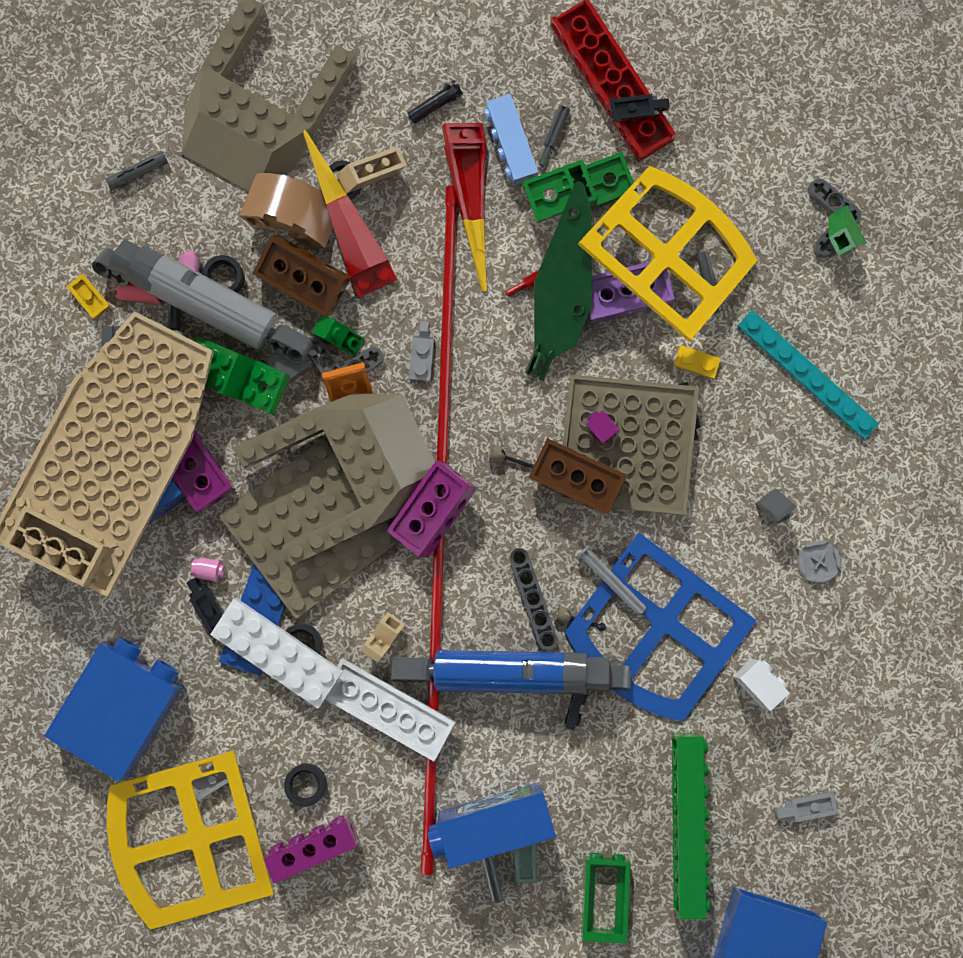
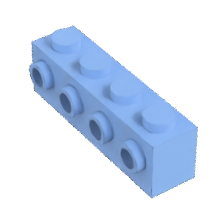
M511 94L487 101L484 115L486 121L492 124L491 135L494 142L498 141L500 146L497 149L500 160H505L507 168L504 170L507 180H512L513 186L522 184L523 181L538 176V170Z

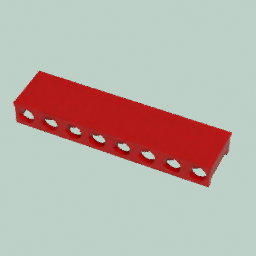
M583 0L557 17L553 16L551 18L550 26L610 119V99L650 94L590 0ZM659 112V116H654L653 118L613 122L638 162L672 143L676 135L662 112Z

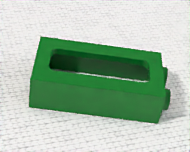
M590 853V856H585L581 923L582 941L627 944L631 862L625 858V855L612 854V858L603 857L602 853ZM599 866L617 869L615 922L612 929H597L593 927L595 870Z

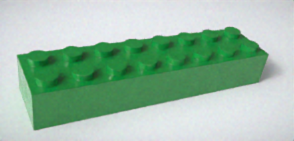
M671 733L673 910L679 919H706V913L710 912V900L706 899V890L710 889L709 876H706V867H709V853H706L705 844H709V832L705 830V821L709 820L708 808H705V799H708L709 795L708 785H705V776H708V763H704V754L708 753V742L704 740V736L698 733Z

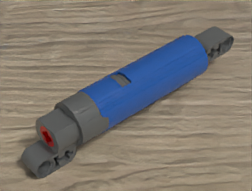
M438 650L434 658V664L433 659L392 658L391 681L429 683L432 682V677H434L435 689L443 692L587 695V690L631 689L630 666L610 665L608 657H588L587 653Z

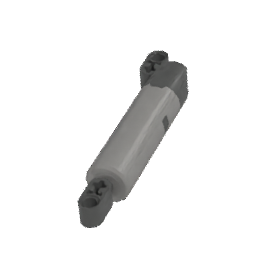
M124 239L115 251L105 248L92 262V269L103 278L122 287L127 286L130 282L257 350L262 348L267 342L268 347L273 352L292 362L302 363L313 347V342L310 338L286 325H279L275 329L277 315L273 311L146 245L139 247Z

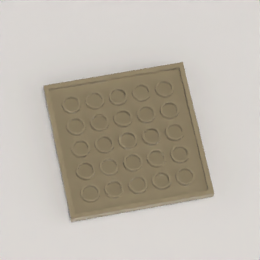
M570 374L563 446L627 475L613 508L686 516L699 387ZM602 410L620 430L615 437L603 446L586 426L587 418L593 412L598 411L599 413ZM562 464L560 465V473L564 470V465ZM579 472L572 476V480L576 483L584 479V475ZM595 482L591 488L595 492H600L603 490L604 485L601 482ZM557 493V502L582 505Z
M324 439L317 442L218 515L296 620L400 542L387 532L390 526L387 522H383L293 567L290 565L282 548L283 545L361 508L336 455Z

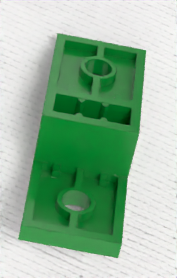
M623 152L587 165L584 164L582 159L523 181L522 184L537 223L563 213L573 186L578 181L582 182L585 186L591 209L618 200L634 183ZM609 174L613 175L616 179L610 185L606 184L603 180ZM547 190H553L556 193V197L553 200L544 198V193Z
M195 335L194 342L214 352L205 387L241 400L275 416L291 375ZM267 383V389L263 393V387Z

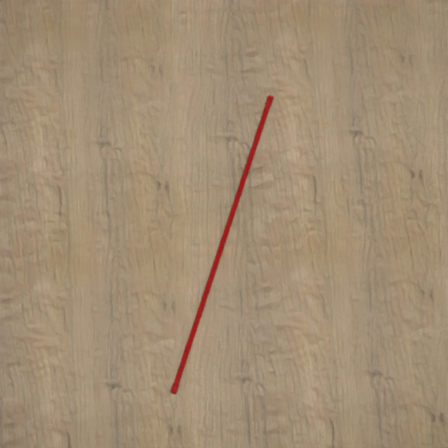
M448 185L445 189L446 218L437 460L446 464L448 456L456 208L458 205L454 185ZM445 535L433 551L429 658L433 659V664L436 652L441 650ZM432 677V682L428 683V706L438 711L439 691L435 689L434 677ZM427 757L425 765L423 847L420 874L433 875L434 856L428 832H430L429 826L434 825L437 759L432 761Z

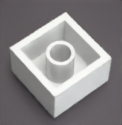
M750 659L732 677L762 709L772 711L789 694L786 689L788 685L779 676L776 677L771 673L773 669L767 662Z

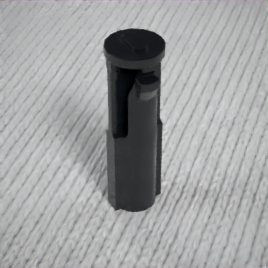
M453 80L451 81L452 85L445 84L441 91L407 112L412 122L416 124L449 101H456V94L462 96L463 92L458 83Z

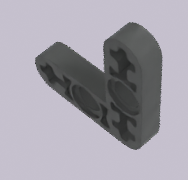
M815 179L808 187L809 195L830 214L835 213L844 206H848L850 211L855 214L854 219L856 223L860 221L861 211L828 182L823 179ZM821 185L823 187L821 189L822 192L816 193V187ZM828 191H829L831 194L828 195L825 200H823L822 198H823V197L828 193ZM830 198H837L840 206L838 208L831 207L829 204ZM829 229L814 244L813 250L818 257H828L835 250L832 243L827 246V250L823 252L820 250L821 245L829 239Z
M309 337L315 344L320 343L318 348L321 353L324 350L327 352L320 355L317 360L314 357H317L318 354L314 349L308 354L321 374L353 364L363 363L360 359L364 357L365 361L368 360L371 352L379 354L377 356L378 361L374 362L371 360L367 363L370 366L366 369L367 374L383 362L381 350L376 347H370L340 367L319 337ZM325 358L332 360V367L327 370L321 368V361Z

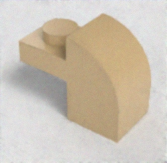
M387 612L360 651L378 663L387 653L405 624Z

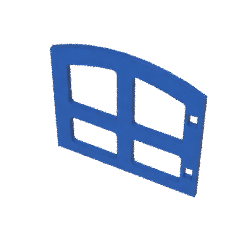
M638 532L610 571L646 606V610L642 615L651 621V627L623 663V665L631 667V689L613 691L647 711L663 717L684 721L757 620ZM631 554L635 559L627 568L622 563ZM643 554L648 555L682 582L679 589L664 608L657 606L625 581L626 576ZM604 581L600 583L565 631L576 653H587L588 657H603L586 631L613 595L618 596ZM695 593L703 596L734 621L717 647L709 645L677 620L678 615ZM591 607L596 612L588 622L582 617ZM665 634L670 635L704 662L699 672L678 700L660 696L632 682L636 672Z

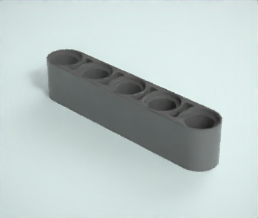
M516 548L510 553L509 560L539 646L545 650H552L556 647L558 639L532 562L525 549ZM516 552H522L525 555L524 563H515L513 555ZM524 572H528L532 576V582L528 585L520 581V576ZM530 593H536L539 596L538 604L530 605L528 603L527 597ZM538 613L546 616V623L542 626H538L534 621ZM543 635H552V645L544 646L541 639Z

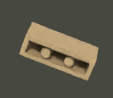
M394 147L346 165L337 173V176L347 194L392 177L405 168L407 164L398 147Z

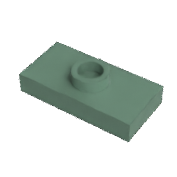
M536 843L515 849V883H538Z

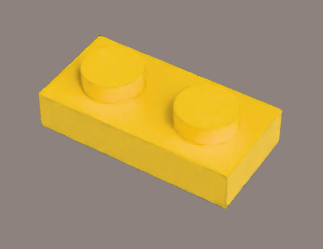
M83 273L66 286L94 320L111 308L110 304Z
M680 345L673 366L714 379L721 358Z

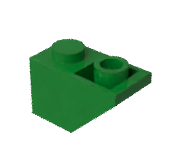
M844 206L828 216L829 239L838 256L851 253L867 243L848 206Z
M322 314L311 332L353 357L356 356L365 338L343 324Z

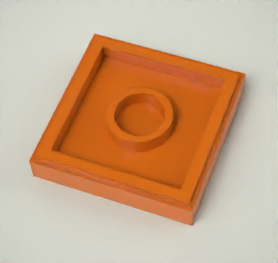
M364 362L322 373L331 402L353 393H373Z

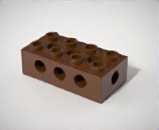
M280 235L270 236L252 273L325 317L334 313L352 278L350 275ZM282 260L286 264V269L282 267ZM300 271L304 273V280L300 277ZM319 281H320V282L322 283V285H323V290H322V291H321V290L319 289V287H318V282H319Z
M547 438L528 478L605 516H609L627 475ZM560 463L564 465V470L561 473H554L552 468L555 464ZM575 473H582L584 475L583 481L576 483L572 480V476ZM601 482L604 488L600 492H595L591 488L592 484Z

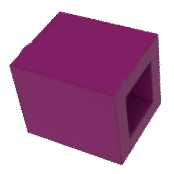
M604 410L599 413L595 411L587 418V428L602 446L620 432L619 428Z

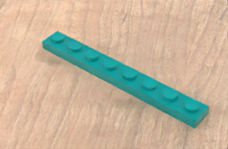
M751 310L737 325L741 331L863 440L879 425L871 415L755 311Z

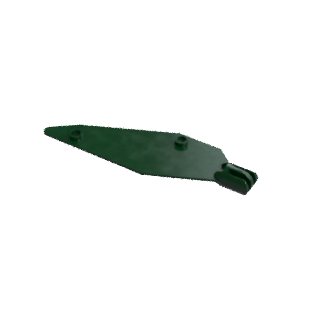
M580 181L576 182L573 186L534 281V351L525 374L529 375L531 373V376L534 378L539 376V380L543 382L553 358L576 346L592 308V256L578 245L583 237L592 229V212L585 186ZM573 210L577 211L575 217L571 216V212Z

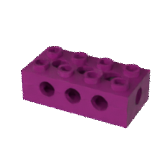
M194 430L193 439L172 478L193 509L201 514L236 490V488ZM195 460V468L189 471L188 464ZM203 478L208 479V485L205 488L200 487V482Z
M436 460L387 532L417 556L429 558L478 487L445 462Z
M341 815L331 820L329 826L318 825L312 828L306 836L301 833L292 837L286 845L280 842L270 847L271 849L267 851L268 854L264 857V862L275 884L356 848L360 839L350 816L344 818ZM328 835H333L336 838V842L330 841ZM307 844H312L316 851L310 850ZM287 853L292 854L295 860L290 859Z

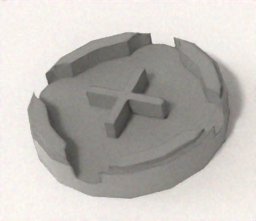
M812 541L800 550L797 557V567L800 574L806 580L813 583H825L832 580L840 570L841 557L838 550L828 542Z

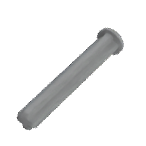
M587 545L576 557H580L637 615H641L646 610V606L588 549L590 546Z

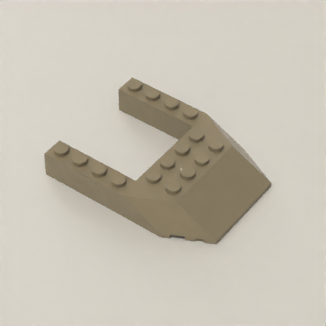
M256 0L240 1L204 61L185 107L182 142L183 156L248 192L258 173L285 175L295 169L308 147L303 131H307L310 138H313L356 65L355 54L336 45L294 116L228 80L230 74L266 16L264 5Z
M353 393L308 411L234 447L242 466L247 469L325 432L361 508L283 545L282 548L292 567L396 517L434 464L433 456L402 394Z

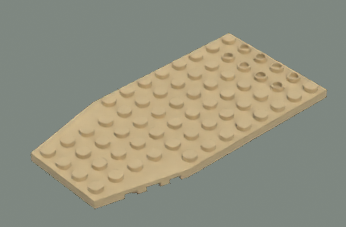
M135 311L115 332L114 337L105 343L96 357L87 363V367L73 379L0 515V543L4 544V547L82 587H88L106 597H110L193 439L214 353L212 350Z

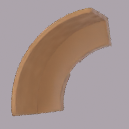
M258 173L255 176L239 215L252 228H265L277 231L278 228L289 232L288 236L296 239L308 249L325 248L333 229L322 191L303 181L279 174Z

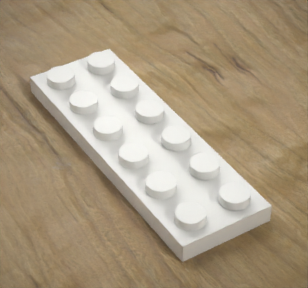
M238 598L232 600L210 634L316 708L322 705L343 673V670Z
M341 658L337 667L343 670V673L325 700L428 759L435 761L456 722L355 664Z

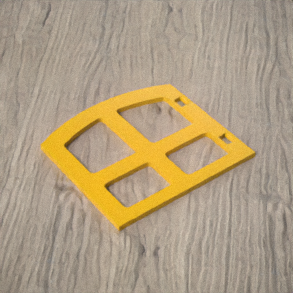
M649 166L578 243L582 249L689 342L758 261L738 228L712 201L684 181L652 166ZM639 185L645 189L640 195L634 191ZM652 187L672 195L694 210L693 215L666 244L662 243L630 214L632 208ZM706 222L710 223L736 258V262L716 286L710 285L678 256L683 247ZM602 225L608 230L603 236L597 232ZM615 227H620L653 257V260L638 276L632 274L601 246V242ZM665 269L673 273L701 298V303L688 319L681 317L650 289V285Z
M234 750L110 785L107 801V835L112 862L127 899L150 930L274 895ZM213 762L214 770L202 772L200 766ZM225 772L238 818L207 827L203 823L192 781L204 776ZM147 781L148 788L136 791L134 784ZM169 786L175 787L187 832L131 848L128 843L127 834L128 798ZM242 835L256 880L252 883L224 890L221 887L210 844ZM188 849L192 850L205 895L167 907H158L142 883L135 865Z

